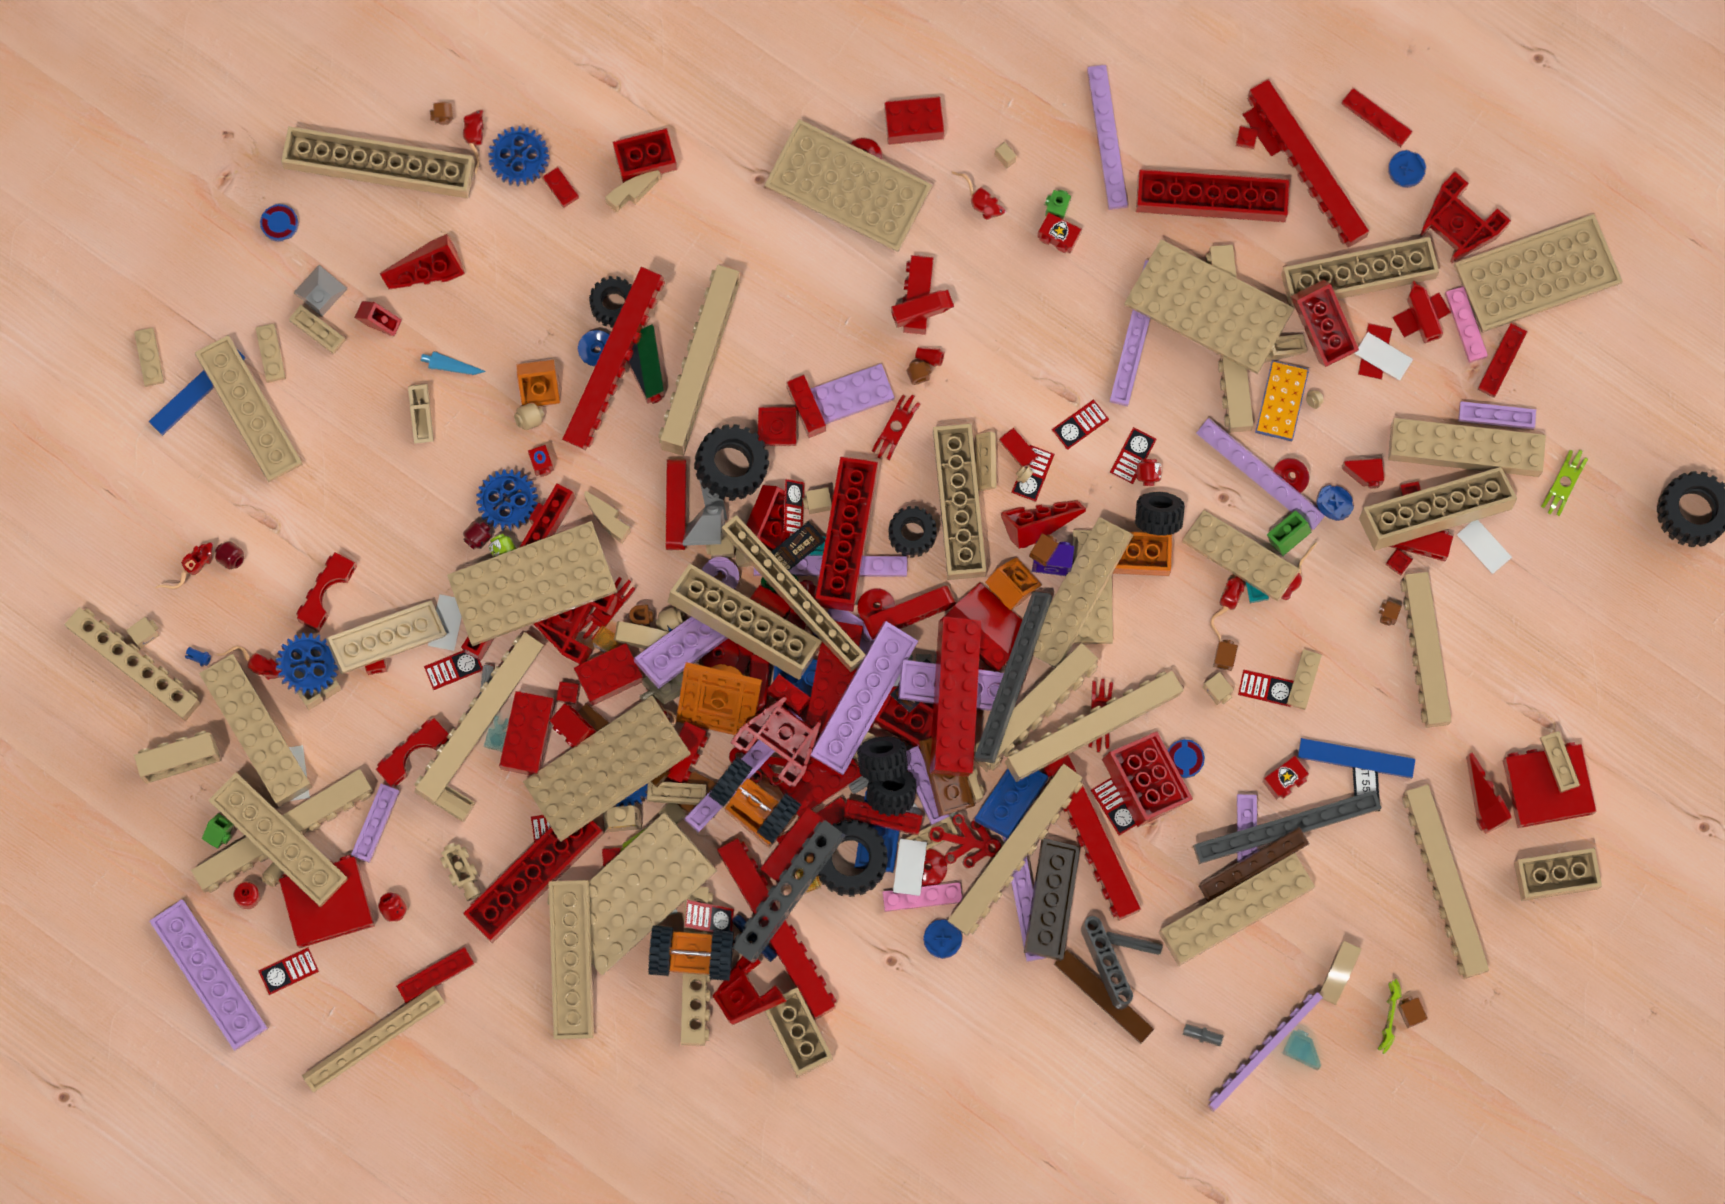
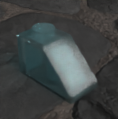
M1300 1029L1298 1031L1293 1030L1282 1054L1318 1071L1321 1063L1314 1043L1308 1037L1309 1034Z

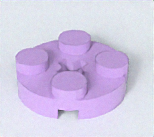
M712 558L702 568V571L714 578L718 575V572H722V575H726V577L721 582L734 590L736 589L739 582V571L737 566L728 558Z

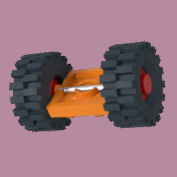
M737 756L708 796L722 807L728 801L731 802L753 821L760 825L762 824L757 833L773 844L801 807V804L787 793L778 803L776 799L748 778L745 780L753 768Z
M653 925L650 938L648 974L669 976V972L709 975V979L729 981L733 953V932L713 930L712 936L673 932V927Z

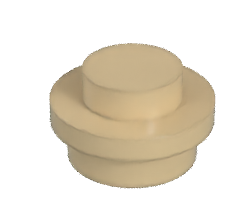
M1311 390L1306 395V401L1310 407L1317 409L1323 404V396L1318 390Z
M1029 465L1027 467L1022 466L1016 473L1018 476L1016 480L1025 483L1033 474V471L1030 470L1031 467Z

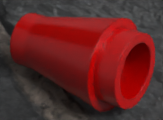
M918 347L915 358L926 363L928 362V364L934 367L941 366L944 360V352L936 348Z

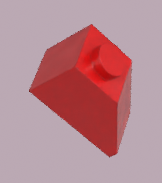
M368 301L361 302L354 317L366 326L393 337L402 319L377 303Z
M1382 458L1344 461L1342 465V470L1363 487L1368 486L1370 489L1379 488L1385 481Z

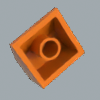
M554 360L517 364V377L522 406L529 403H534L536 406L560 403Z
M1017 557L998 567L985 581L990 590L1010 610L1020 605L1032 592H1035L1042 585Z

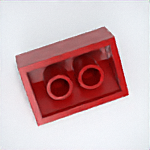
M762 485L746 526L768 550L773 551L790 536V533L784 532L785 491L778 486Z

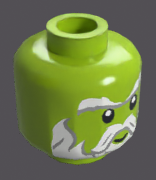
M504 534L491 539L488 547L492 557L516 549L511 537Z

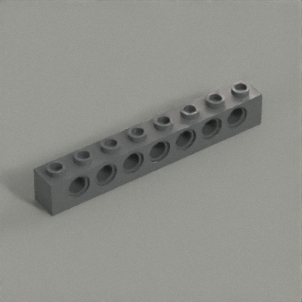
M826 820L816 825L814 835L811 839H806L802 845L803 850L801 853L793 857L790 868L784 870L780 875V882L769 890V897L765 902L762 901L759 904L754 918L751 917L746 922L744 932L742 934L739 933L735 937L732 948L749 961L755 963L846 837L844 833ZM825 837L827 840L826 845L819 847V839ZM814 853V862L807 863V856ZM802 869L804 872L803 877L796 879V871ZM787 885L792 887V892L789 895H785L783 892ZM775 901L780 902V909L778 911H773L772 909ZM764 917L769 919V924L766 927H762L760 923ZM752 933L757 934L755 943H750L749 936Z

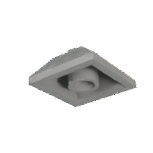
M318 265L294 291V294L319 315L323 316L344 294L347 288Z
M715 505L704 507L687 525L683 546L721 544L724 535L722 527L725 525L723 507Z

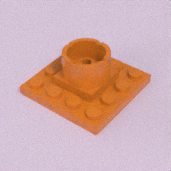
M686 662L676 722L685 723L686 721L697 727L735 735L745 722L756 715L762 680L743 676L738 669L732 666L719 664L710 668Z

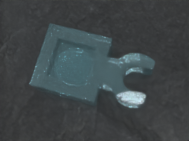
M495 716L493 720L495 728L488 729L484 748L502 752L506 732L503 730L507 728L509 721L505 718L504 724L500 725L498 724L499 717Z

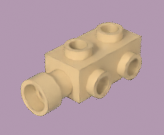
M455 843L445 846V851L441 852L443 857L440 860L445 869L448 867L450 869L451 875H449V879L452 885H457L459 889H464V896L467 901L479 897L481 893L478 887L474 885V882L477 881L475 876L478 873L474 865H469L467 858L470 856L466 848H461L459 844L455 845ZM454 856L459 857L458 862L452 861ZM463 873H466L468 875L467 879L465 880L461 879V875Z

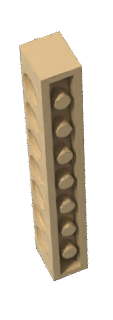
M79 607L64 625L174 713L187 721L201 704L197 700L199 696L190 689L188 692L183 689L184 684L177 678L173 680L167 676L169 672L163 667H155L153 665L154 661L146 654L141 656L138 653L139 649L132 643L127 645L123 641L125 638L117 631L113 634L108 630L110 626L103 620L99 622L95 620V614L89 609L83 610ZM88 624H94L92 631H85ZM102 636H109L106 643H100ZM118 647H123V652L120 655H115V650ZM132 659H138L136 666H129ZM146 671H153V675L150 678H144ZM162 682H168L166 689H159V685ZM176 694H183V697L180 701H174V696Z
M699 887L685 900L684 933L712 935V932L703 930L695 932L692 928L685 927L687 900L713 904V893H709V887ZM683 973L681 1045L705 1046V1041H709V1029H706V1021L710 1020V1009H706V1002H710V990H707V982L711 981L709 975ZM694 981H699L702 983V987L700 990L695 991L691 988V984ZM693 1001L701 1002L702 1005L699 1010L691 1009L690 1005ZM693 1020H698L701 1022V1027L693 1030L690 1028V1023Z

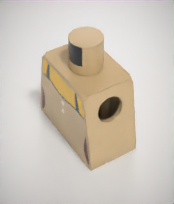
M635 806L611 807L603 813L605 833L641 829L640 809Z

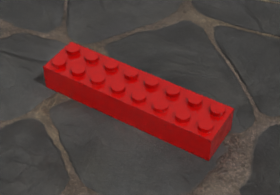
M1139 169L1136 212L1285 223L1288 216L1289 180Z
M840 456L815 597L816 602L821 607L854 611L878 462Z
M942 617L938 621L930 773L963 777L973 774L981 620Z
M591 821L560 841L550 827L463 913L464 916L493 944L549 889V882L557 881L604 835L603 830L595 822Z

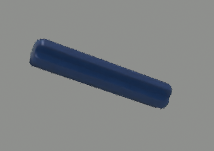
M739 914L735 916L732 922L743 933L746 929L744 927L746 921ZM752 933L749 936V941L755 943L757 934ZM769 945L762 952L769 962H772L777 957V953Z

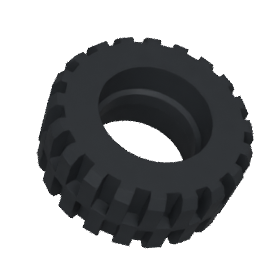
M727 424L723 425L721 429L719 427L713 429L701 441L695 455L694 469L697 470V480L701 479V486L704 489L706 487L710 489L709 494L713 496L716 493L719 495L718 498L722 500L725 497H729V501H735L736 497H739L741 500L746 498L748 494L752 495L762 484L769 467V460H767L769 453L768 450L764 449V441L758 440L759 435L756 432L751 434L749 428L740 429V425L734 424L732 428ZM724 448H733L742 452L749 463L747 473L739 477H730L723 474L716 467L714 462L715 454Z
M1690 471L1689 474L1683 473L1678 478H1674L1663 490L1658 500L1657 513L1660 515L1657 518L1659 523H1663L1662 530L1664 533L1667 531L1670 533V539H1678V544L1680 545L1688 543L1689 547H1695L1698 544L1702 547L1706 546L1707 543L1714 542L1725 532V483L1723 481L1721 483L1717 482L1718 477L1714 475L1708 477V473L1703 471L1700 474H1697V471ZM1685 494H1697L1703 497L1709 503L1712 510L1710 521L1703 525L1687 521L1679 510V500Z
M843 820L839 824L834 823L832 825L846 835L842 842L856 841L866 848L869 854V862L862 873L855 876H846L835 869L831 856L818 874L820 882L823 885L825 884L831 892H837V895L843 896L844 894L849 895V897H855L857 894H860V896L866 894L868 890H873L877 883H880L887 868V847L884 844V839L882 836H879L875 828L872 829L865 822L862 824L858 820H852V822ZM825 837L819 839V847L826 845L827 840Z

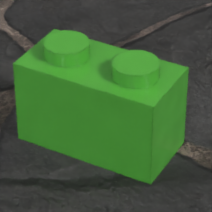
M1295 510L1267 534L1270 544L1284 556L1312 532L1308 522Z

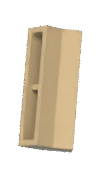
M446 786L435 802V805L465 822L475 802L451 787Z

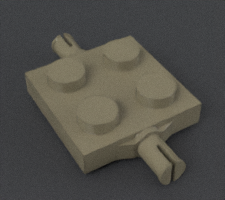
M684 671L659 689L647 676L644 677L642 684L648 691L640 695L641 701H645L652 695L663 704H666L679 697Z

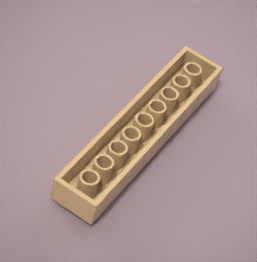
M289 126L281 160L284 169L467 199L475 167L474 157L470 155Z
M717 265L716 270L711 272L710 288L707 287L704 294L705 304H701L698 313L700 316L699 323L695 322L693 340L690 339L687 346L688 357L683 358L681 368H683L682 375L679 374L675 384L677 385L676 392H673L670 398L671 409H667L665 413V427H661L658 436L662 450L681 456L685 454L740 284L739 271Z

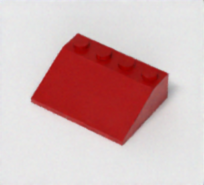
M979 583L944 617L981 620L979 658L994 672H1001L1007 666L1022 619L1006 607L982 583Z
M1157 731L1109 752L1102 759L1137 828L1193 800Z

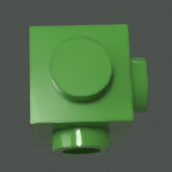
M1053 190L1052 195H1048L1045 206H1047L1045 216L1049 212L1064 220L1071 196L1066 191Z
M218 813L208 822L202 839L218 849L223 843L226 845L231 839L232 834L230 832L234 824Z

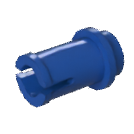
M189 647L185 653L188 654L185 655L186 659L200 663L202 667L204 665L208 666L210 663L211 655L208 652L203 653Z

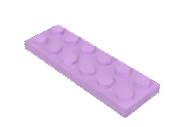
M691 616L636 656L634 662L659 689L683 672L686 662L695 663L728 638Z
M902 660L898 699L934 704L936 664ZM979 670L977 709L991 711L1004 673Z

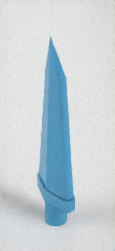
M434 351L432 356L425 354L421 356L422 362L429 363V369L470 375L486 372Z

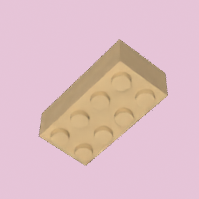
M206 731L198 732L191 738H178L172 744L167 742L159 744L157 748L152 750L149 748L138 751L139 754L134 755L140 778L146 784L221 761L215 738L210 732L206 733Z
M1595 848L1519 859L1514 863L1521 901L1598 890L1602 887Z
M797 987L783 994L787 1000L786 1002L766 1010L765 1013L798 1078L832 1061L833 1057Z

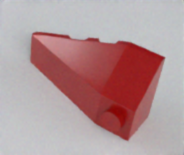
M448 234L428 242L380 272V276L388 289L410 287L412 284L419 283L426 285L435 281L448 282L465 274L457 250Z
M1078 500L1054 503L1052 507L1036 505V509L1025 510L1024 507H1018L1001 512V517L1010 541L1020 549L1036 544L1042 533L1046 536L1047 534H1052L1086 512V508Z
M1472 752L1466 757L1476 817L1478 819L1476 823L1479 829L1487 834L1507 824L1512 819V816L1501 796L1496 797L1494 794L1492 782L1488 779L1485 780V771Z

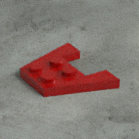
M742 956L731 970L730 980H724L713 994L714 1000L732 1025L787 1001L776 985L763 996H760L747 977V974L761 963L759 958L754 963Z

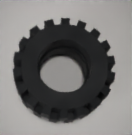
M608 276V280L602 278L600 284L598 282L594 284L595 288L591 289V295H589L593 316L596 317L599 323L602 322V325L607 326L609 324L610 328H613L623 305L618 309L610 310L602 305L603 300L611 294H618L626 300L632 287L626 279L622 281L621 277L618 276L616 279H613V276Z
M1166 492L1145 493L1137 500L1135 524L1141 531L1148 534L1165 536L1177 533L1183 527L1184 502L1180 497Z
M907 506L905 510L902 508L898 514L895 513L893 515V519L889 523L888 537L892 548L895 547L897 553L901 552L902 556L910 555V558H914V555L920 557L922 553L925 552L926 554L929 548L933 547L937 527L935 520L932 519V515L930 513L927 514L924 508L919 510L918 506H915V509ZM908 523H916L922 527L924 534L920 539L910 541L902 536V527Z
M888 736L876 737L863 742L858 747L859 771L862 777L868 780H893L903 775L908 769L906 746L900 739Z
M907 769L903 775L893 780H868L866 793L868 805L872 806L874 811H879L878 813L881 815L883 813L886 816H899L900 813L902 815L905 814L906 810L909 811L914 804L917 787L916 779L913 778V774L908 772Z

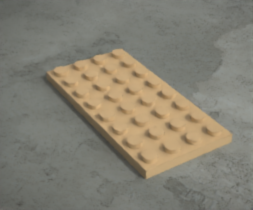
M798 119L765 183V187L899 252L932 184Z
M1594 214L1454 264L1482 333L1617 286L1623 282Z
M1162 239L1124 303L1125 306L1256 374L1261 370L1294 311V308Z
M592 521L447 575L472 646L617 593Z
M651 695L645 701H642L581 742L577 747L572 748L539 770L538 774L530 776L523 783L558 839L562 841L691 753L655 698Z
M666 812L589 881L591 964L601 975H604L652 931L653 925L658 926L718 871Z

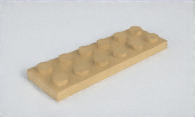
M1203 510L1182 540L1187 546L1277 602L1300 572L1299 568Z
M1073 530V563L1092 530ZM1112 575L1077 635L1074 644L1113 643Z
M428 601L327 637L326 642L342 675L441 639L447 634L432 601Z

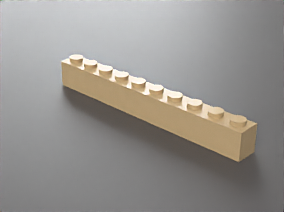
M1233 245L1211 246L1209 253H1206V263L1236 278ZM1220 355L1221 361H1218V370L1222 372L1223 379H1220L1221 391L1224 390L1225 395L1222 398L1223 409H1226L1227 416H1224L1225 427H1228L1229 433L1251 431L1253 419L1247 369Z
M737 515L722 527V533L845 667L850 672L856 669L866 657L865 653Z
M524 632L522 637L519 635L512 643L515 647L511 652L507 650L501 659L504 661L501 667L496 666L491 673L492 680L489 683H484L480 689V692H482L480 697H475L470 703L469 707L471 710L469 713H463L458 721L460 725L457 730L454 728L447 736L450 739L446 745L442 744L436 752L439 756L435 761L431 759L425 768L427 770L425 776L422 777L420 775L415 782L416 789L414 792L431 804H435L542 650L544 645Z
M1164 671L1155 676L1156 679L1150 682L1147 680L1139 685L1140 688L1137 690L1129 689L1123 693V697L1119 699L1114 697L1106 702V706L1102 708L1097 706L1090 711L1091 714L1087 716L1082 714L1074 719V723L1070 725L1065 723L1057 728V732L1053 734L1048 732L1041 736L1042 740L1036 743L1033 740L1024 746L1025 749L1021 751L1016 749L1009 753L1005 764L1016 782L1180 696L1184 690L1173 671L1167 674Z
M1065 764L1062 765L948 919V923L966 936L970 933L972 935L979 927L978 921L981 917L985 919L991 911L989 906L992 902L997 903L1002 896L1001 890L1004 886L1008 887L1014 880L1012 875L1016 870L1019 872L1026 862L1023 860L1027 855L1031 856L1036 850L1037 846L1035 844L1039 839L1043 840L1049 832L1047 828L1051 823L1054 825L1060 817L1058 814L1062 808L1066 809L1071 803V795L1074 792L1077 794L1083 786L1081 783L1083 777Z
M359 769L282 816L303 835L309 830L311 832L321 827L320 824L326 820L328 822L332 821L338 816L337 813L342 810L346 812L352 809L357 801L367 800L374 791ZM245 837L195 867L191 872L201 889L205 893H211L217 890L221 883L225 881L228 883L234 880L236 874L241 871L243 873L253 868L254 863L258 861L263 862L268 857Z
M1429 785L1408 790L1404 793L1402 801L1404 807L1408 808L1410 813L1408 816L1411 827L1414 826L1416 834H1414L1415 841L1422 849L1420 856L1423 864L1426 863L1428 871H1426L1427 878L1434 886L1432 890L1434 899L1439 901L1441 907L1438 908L1441 919L1445 920V933L1448 938H1451L1453 944L1451 945L1452 954L1454 957L1457 956L1459 962L1457 964L1458 972L1460 975H1463L1464 979L1489 971V967Z

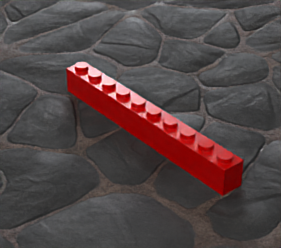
M1269 79L1251 88L1247 97L1249 104L1257 109L1259 119L1266 123L1269 134L1278 141L1277 145L1282 153L1285 152L1292 168L1295 167L1298 172V178L1302 183L1305 182L1308 187V193L1319 203V210L1326 214L1329 225L1332 229H1336L1341 243L1346 244L1349 248L1366 238L1369 233L1368 228Z
M642 266L640 267L562 438L565 442L585 451L587 447H591L594 441L592 436L602 423L600 418L609 408L610 403L608 401L611 395L614 396L618 387L616 383L625 373L626 368L624 366L626 361H630L632 358V348L634 344L639 342L642 326L645 327L649 320L647 315L650 309H653L656 305L658 291L661 292L665 285L662 275Z
M556 483L520 547L555 535L576 498L573 491ZM467 636L461 648L464 653L481 661L494 638L472 646Z
M1069 755L1043 768L1045 774L1048 777L1051 776V779H1053L1063 764L1076 772ZM1082 786L1077 794L1074 792L1071 795V803L1066 809L1062 808V810L1067 812L1070 817L1068 819L1069 825L1078 834L1076 837L1077 842L1086 851V854H1084L1088 865L1092 864L1095 870L1092 872L1096 882H1100L1103 887L1101 893L1104 899H1108L1111 904L1109 910L1113 918L1117 917L1118 921L1140 912L1141 908L1091 801Z
M737 838L717 849L755 916L759 904L762 901L765 902L769 897V891L766 888L768 882L763 874L759 876L756 870L759 867L754 858L750 859L746 852L749 850L744 841L740 842ZM775 901L772 905L773 911L779 910L778 906L776 905L777 901ZM768 917L762 918L760 922L762 927H766L769 924ZM785 920L770 943L796 988L798 987L812 1016L817 1020L836 1009L834 1003L837 1001L832 992L828 993L825 986L827 984L822 975L818 976L815 972L817 966L813 959L808 960L805 955L807 949L803 942L798 943L795 937L798 935L793 925L789 926Z

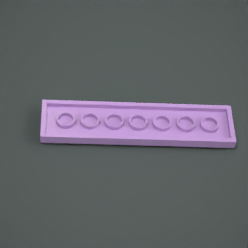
M887 621L882 624L866 653V657L860 663L815 743L810 755L811 757L841 775L845 773L900 675L902 660L909 659L918 640Z
M183 899L150 920L151 925L234 1051L268 1029Z

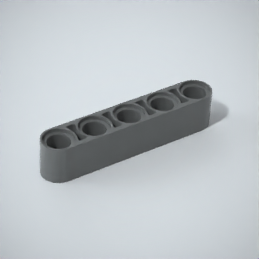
M1090 916L1081 926V933L1112 1004L1117 1009H1125L1133 1000L1132 990L1099 918ZM1087 924H1092L1095 927V930H1090L1087 927ZM1095 942L1102 943L1103 948H1098ZM1103 959L1109 960L1111 966H1106L1103 963ZM1111 977L1117 978L1119 984H1114L1111 981ZM1118 995L1125 996L1127 1002L1121 1001Z

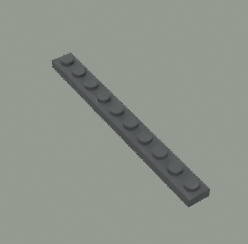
M1032 592L975 754L976 761L995 763L1052 600V596L1049 593Z
M1374 790L1194 844L1193 848L1198 863L1202 864L1272 843L1297 827H1300L1302 832L1305 833L1375 812L1382 808L1377 793Z

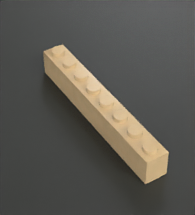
M1428 572L1406 574L1400 584L1401 591L1405 592L1406 597L1403 600L1404 610H1408L1409 618H1406L1407 628L1411 629L1409 643L1410 647L1414 649L1412 663L1417 668L1415 682L1420 687L1418 701L1423 706L1421 720L1422 723H1425L1426 728L1446 726L1452 721Z

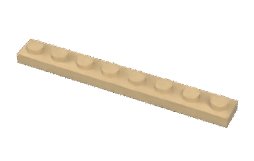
M431 987L303 1074V1079L310 1089L315 1092L445 1003L435 987Z

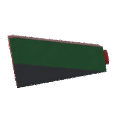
M653 324L641 329V338L637 344H634L632 358L630 361H627L647 404L651 402L655 404L664 397L655 330Z

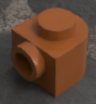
M448 102L433 103V110H430L431 121H435V123L440 125L449 124L453 120L452 104Z
M919 361L909 364V368L906 370L912 385L929 381V374L932 373L928 362L924 363V361L920 363Z
M1389 600L1386 603L1382 602L1379 613L1382 614L1380 623L1388 626L1395 625L1402 605Z
M648 605L634 606L629 613L631 623L650 627V622H653V610H649Z

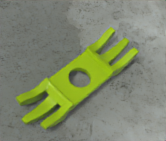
M1569 450L1565 462L1541 506L1545 508L1552 495L1555 496L1548 514L1551 515L1560 499L1562 503L1556 515L1560 516L1568 497L1588 461L1585 457L1579 469L1576 468L1581 458L1582 450H1579L1571 465L1568 463L1573 451ZM1568 477L1571 480L1570 486H1562L1560 479Z
M1397 979L1388 983L1391 996L1387 1003L1390 1005L1386 1029L1382 1031L1383 1042L1378 1047V1050L1384 1049L1382 1054L1389 1050L1395 1039L1391 1032L1396 1001L1401 998V988Z

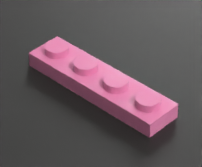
M1464 286L1446 291L1445 296L1468 362L1471 363L1487 358L1488 355Z
M960 882L921 887L920 896L895 893L893 890L884 891L885 912L961 903Z

